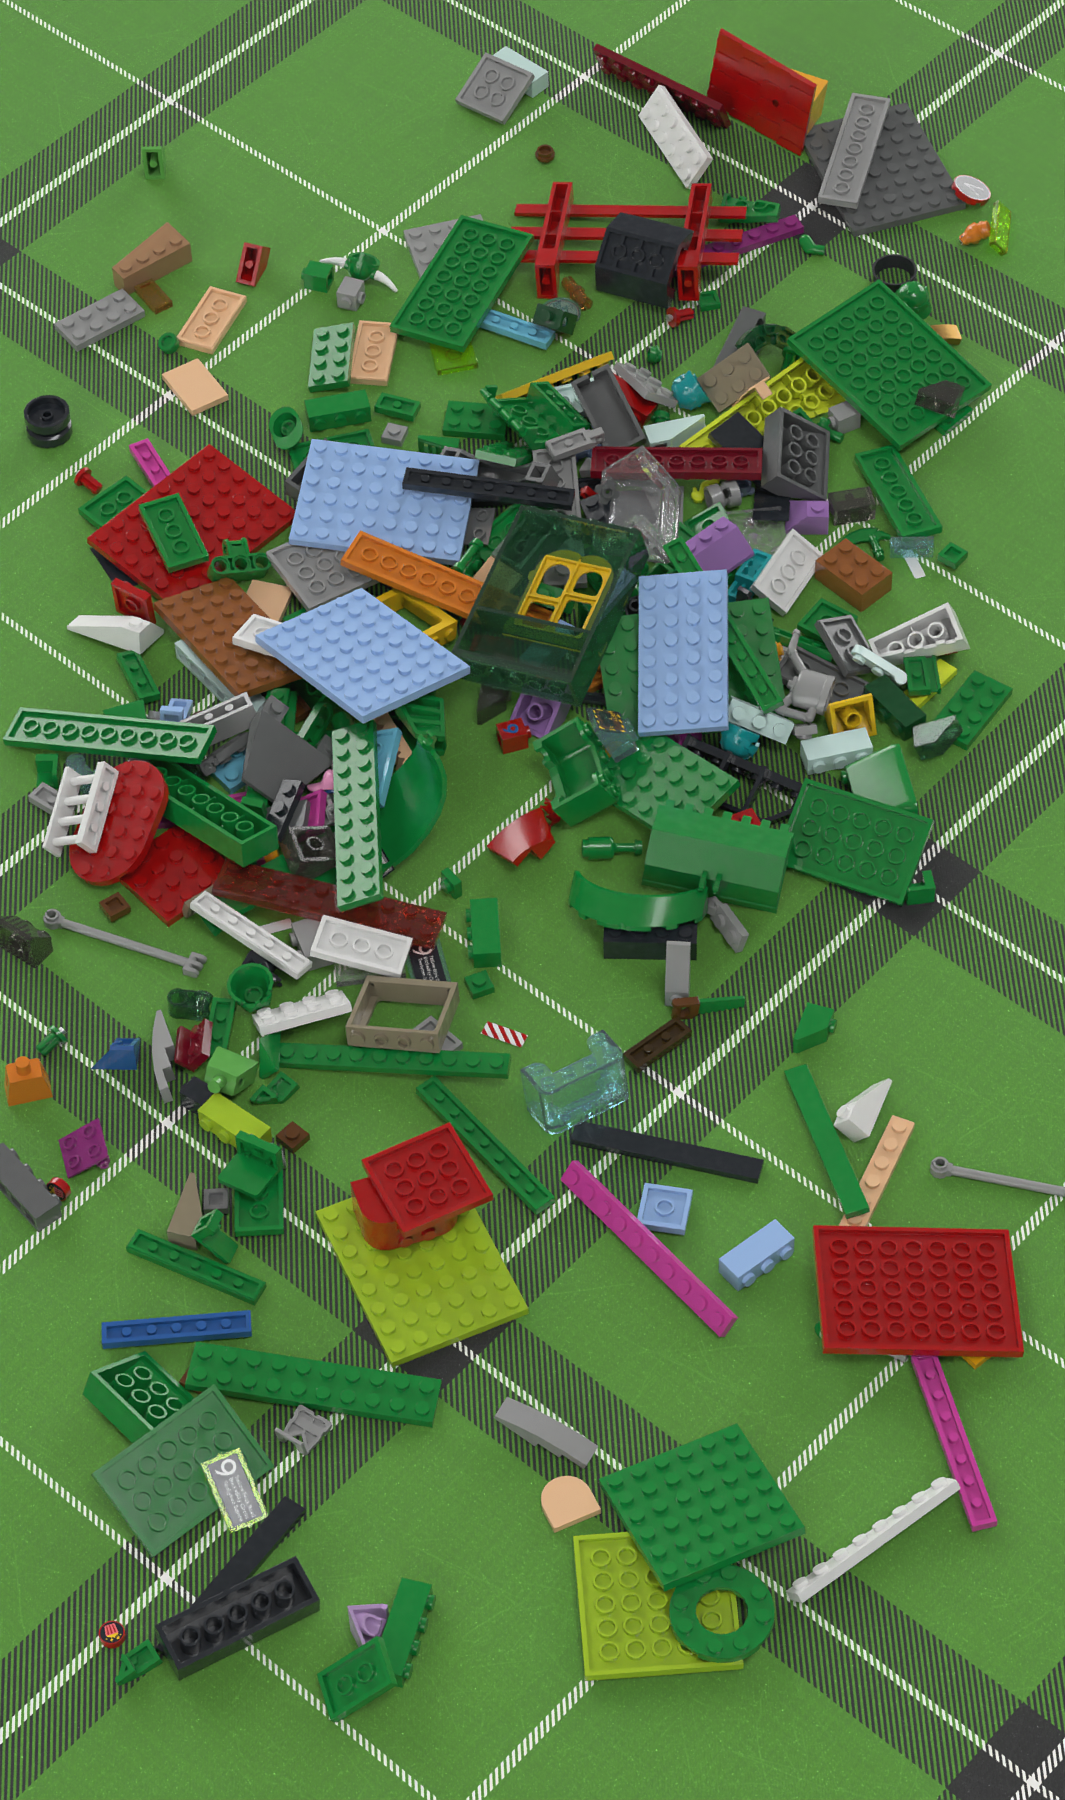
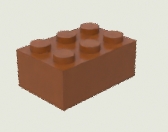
M846 538L815 560V579L860 612H863L892 589L893 572Z

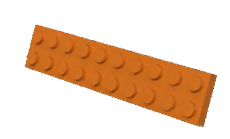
M361 530L341 558L340 565L529 646H532L536 641L506 633L505 625L508 619L515 615L522 600L510 593ZM531 603L523 621L546 626L553 612Z

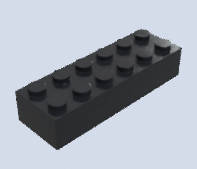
M294 1556L156 1624L155 1636L180 1681L320 1611V1599L299 1560Z

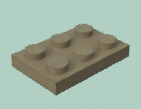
M747 343L698 377L697 380L717 411L721 414L730 408L750 387L768 376L770 377L768 380L772 377L750 344Z

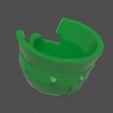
M909 281L902 284L895 292L923 320L930 315L932 307L929 301L927 286H922L917 281Z
M243 964L234 969L227 981L228 993L239 1006L249 1013L257 1011L265 1006H269L271 1003L272 986L274 983L273 976L269 969L261 964Z

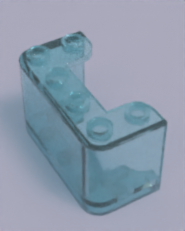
M604 1030L591 1035L587 1040V1046L593 1054L554 1073L542 1063H533L520 1069L527 1110L547 1133H562L628 1099L629 1090L623 1052Z

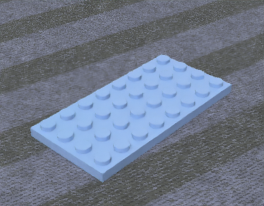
M727 569L639 576V737L729 730Z

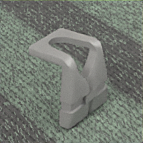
M299 1405L284 1431L276 1427L275 1433L279 1441L283 1443L287 1440L291 1441L297 1450L306 1456L319 1444L323 1435H327L332 1428V1424L320 1415L315 1416L314 1412L305 1406ZM302 1436L303 1443L294 1437Z

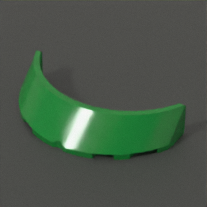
M575 870L568 904L570 908L573 907L578 911L579 917L584 920L590 918L597 920V925L627 931H651L655 927L671 930L678 928L680 923L688 921L697 923L703 920L708 912V886L705 887L704 891H699L696 888L690 891L663 895L630 894L600 887L588 881L582 876L580 871Z

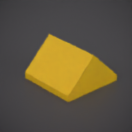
M871 693L828 704L824 717L830 734L865 727L869 737L877 735Z

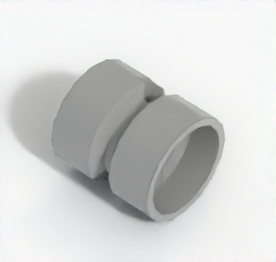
M736 480L723 481L720 486L713 484L704 487V498L708 508L718 502H721L724 508L725 506L728 508L736 507L742 503L740 489Z

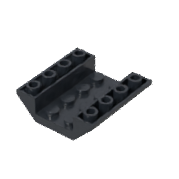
M620 212L607 226L595 263L596 290L665 309L670 308L676 291L670 287L681 249L688 251L694 231Z

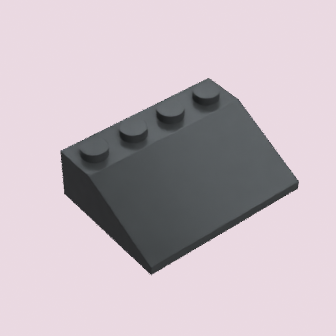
M779 407L765 418L761 487L778 496L804 500H827L830 431L783 407Z

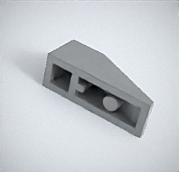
M667 941L665 1006H672L671 1003L674 998L689 997L691 942Z

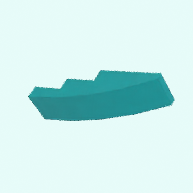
M755 548L753 549L754 556L745 561L735 574V581L728 589V602H736L737 588L739 586L749 590L752 593L750 597L753 598L755 593L750 590V587L773 555Z

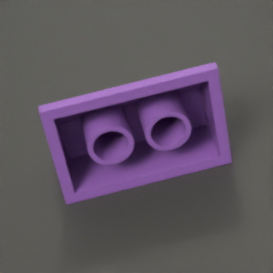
M724 516L686 542L703 571L727 569V573H730L754 556V551L738 526Z

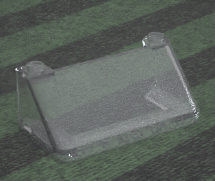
M642 445L602 470L601 484L606 483L608 479L615 482V489L619 491L620 496L618 499L611 500L607 535L605 537L602 535L595 537L594 548L599 554L604 556L669 564L670 560L663 551L662 546L678 538L682 493L678 483Z

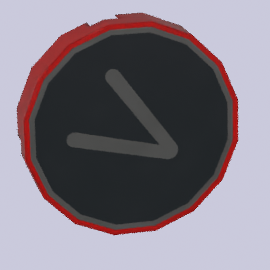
M959 175L952 183L951 188L956 191L955 195L967 204L976 205L978 203L982 206L990 198L989 188L979 179L972 176Z

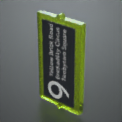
M240 1447L225 1454L218 1453L217 1457L200 1464L230 1534L245 1527L251 1528L252 1524L262 1521L268 1516Z

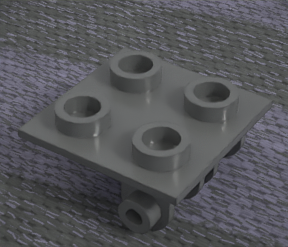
M471 508L464 545H469L473 538H478L484 545H489L496 508Z

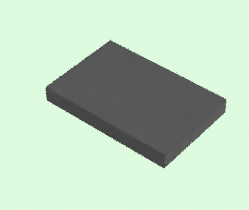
M852 615L816 621L814 626L844 678L872 673L871 668L865 664L860 665L852 659L851 651L856 644L872 651Z

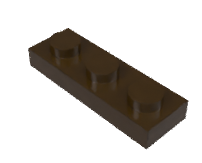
M676 1016L622 1053L623 1060L637 1073H640L690 1038L692 1030Z

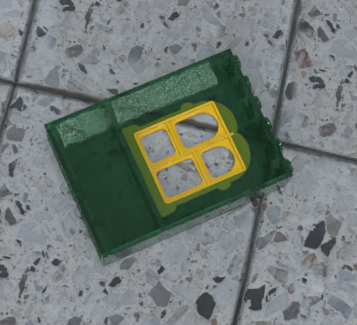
M521 505L451 651L452 654L470 666V674L460 679L581 707L639 580V576L649 558L641 531L633 527L626 528L614 523L607 524L598 522L595 519H584L572 514L565 515L554 510L547 511L538 509L535 506ZM563 565L569 569L570 576L560 597L555 598L537 593L543 576L549 568ZM595 572L600 574L603 579L602 586L596 596L573 591L578 579L585 573ZM569 601L581 602L592 606L582 628L558 623ZM537 602L554 606L555 609L550 620L546 621L525 616L530 604Z

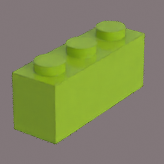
M214 1093L197 1110L200 1126L205 1131H211L217 1135L223 1143L231 1144L236 1150L235 1136L240 1130L253 1134L269 1143L272 1142L270 1126L219 1093Z

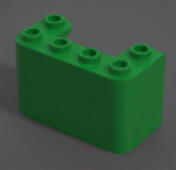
M576 717L532 742L534 750L544 755L542 763L549 770L556 797L550 801L552 810L570 827L576 826L619 801L620 791L613 781L615 775L608 766L610 759L603 750V738L599 733L595 734L588 722L584 723L579 717Z

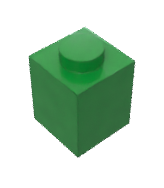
M310 260L307 267L303 268L301 279L304 280V289L328 293L334 281L333 265Z

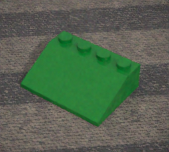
M146 1351L91 1371L83 1391V1395L132 1443L194 1399Z

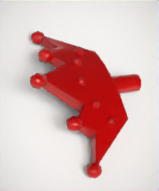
M545 798V806L540 805V808L549 814L546 815V818L551 821V828V826L560 821L561 817L552 810L551 800Z

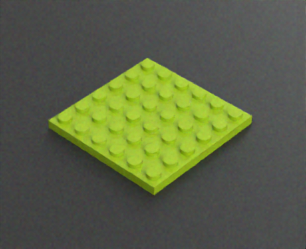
M628 1532L573 1536L585 1681L743 1669V1660L731 1663L709 1662L698 1658L697 1654L681 1646L673 1634L669 1618L670 1601L675 1588L663 1591ZM716 1590L706 1594L698 1603L696 1615L699 1623L706 1630L716 1634H728L739 1629L735 1593Z

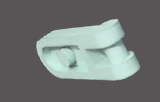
M856 644L852 649V659L860 665L865 664L871 668L873 674L879 677L885 674L898 688L907 682V674L866 647Z

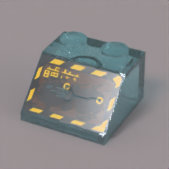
M591 707L586 709L594 732L616 763L639 750L636 742L639 738L629 718L624 719L622 714L616 711Z

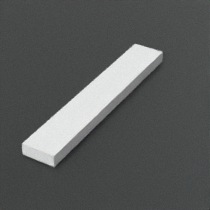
M204 891L190 903V909L296 980L312 967V961L207 891Z

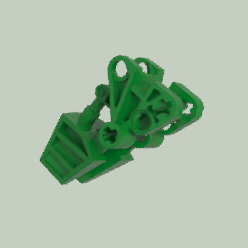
M436 690L388 712L395 725L402 731V736L412 752L417 745V737L422 734L427 739L429 736L427 731L431 730L437 738L434 744L435 751L439 756H444L447 747L444 698L436 697Z

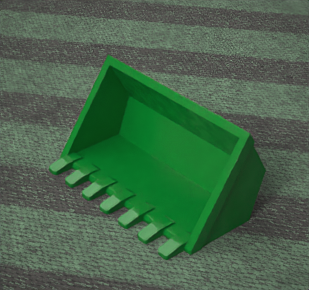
M667 799L665 805L659 804L651 830L641 885L678 893L696 888L699 891H704L705 887L708 886V898L716 896L720 902L777 913L794 833L789 832L790 825L782 823L780 829L777 830L770 828L771 821L763 819L759 826L750 824L752 817L743 815L740 822L731 820L733 813L727 811L723 812L721 818L712 816L714 809L708 807L704 808L702 814L693 812L695 805L689 803L685 804L684 810L674 808L675 800Z

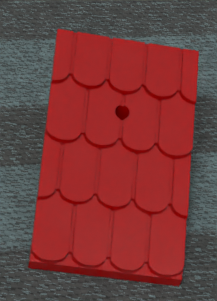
M721 28L717 38L707 97L723 104L730 116L755 128L757 132L776 141V144L801 156L806 136L822 114L828 81L790 69Z

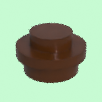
M540 145L535 152V157L538 161L547 163L554 159L555 151L550 145Z

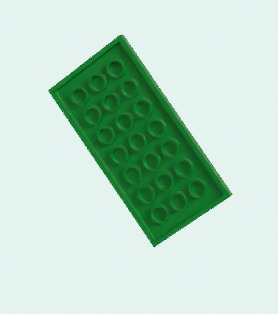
M461 215L390 324V332L464 353L532 245L534 235Z

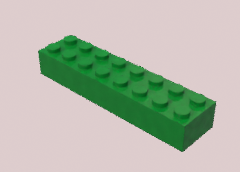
M148 761V763L155 766L164 775L165 783L168 785V802L163 817L242 867L250 865L279 849L278 832L275 824L175 762Z

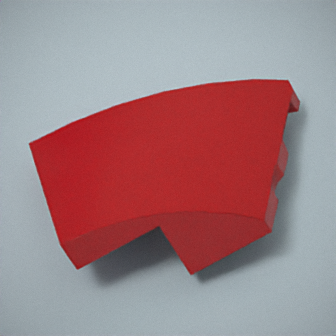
M537 808L511 822L493 838L487 847L493 853L518 867L529 853L542 859L555 844V839L550 832V825L544 816L545 812L541 808Z

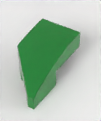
M280 1071L267 1087L262 1085L252 1095L250 1101L253 1104H284L296 1093L300 1086Z

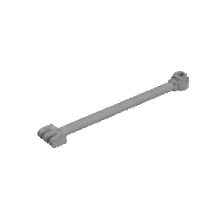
M56 909L47 910L45 916H43L45 927L50 930L65 928L184 966L182 968L183 975L193 978L198 977L199 971L202 970L203 964L207 961L206 956L192 952L189 958L67 920Z
M941 1156L931 1161L930 1173L935 1178L941 1179L953 1175L1065 1197V1187L953 1166L952 1163H949L946 1158Z

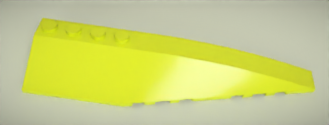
M800 358L766 382L773 394L762 400L755 390L683 442L679 447L718 448L708 438L709 433L737 412L764 436L765 418L779 407H783L791 412L801 407L811 419L828 412V408L846 400L809 364Z

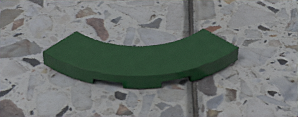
M762 324L746 331L736 342L735 347L739 349L749 343L755 353L766 345H773L783 350L784 347L789 346L786 344L787 338L795 334V332L786 326Z

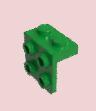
M240 1130L235 1136L237 1154L218 1175V1182L250 1197L258 1198L283 1168L281 1147Z

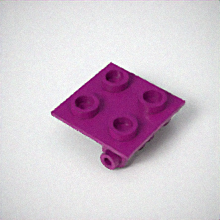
M99 1118L58 1140L68 1179L95 1164L100 1169L109 1167L110 1158Z

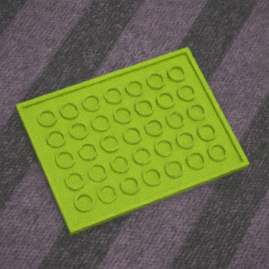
M352 1197L315 1211L316 1218L392 1368L529 1314L528 1306L475 1208L458 1215L455 1226L446 1234L437 1236L432 1240L420 1241L408 1247H400L393 1250L375 1249L365 1241L353 1210Z

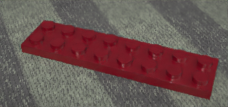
M596 44L593 48L596 60L601 66L600 69L605 74L610 75L612 73L620 81H629L636 89L641 90L643 88L650 95L654 93L658 85L665 86L683 112L688 113L691 111L698 119L702 121L707 119L716 128L723 127L727 129L731 125L723 104L600 44Z
M595 446L592 449L590 475L591 478L761 480L763 448Z

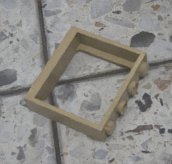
M367 975L346 1024L348 1046L440 1053L460 1002L458 982ZM379 1001L444 1006L434 1031L368 1026Z

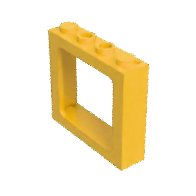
M395 588L376 597V599L394 612L406 608L432 627L423 631V633L441 646L456 639L458 621L435 605Z

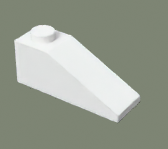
M888 1078L873 1084L851 1101L841 1106L837 1111L834 1126L853 1142L869 1137L892 1080Z

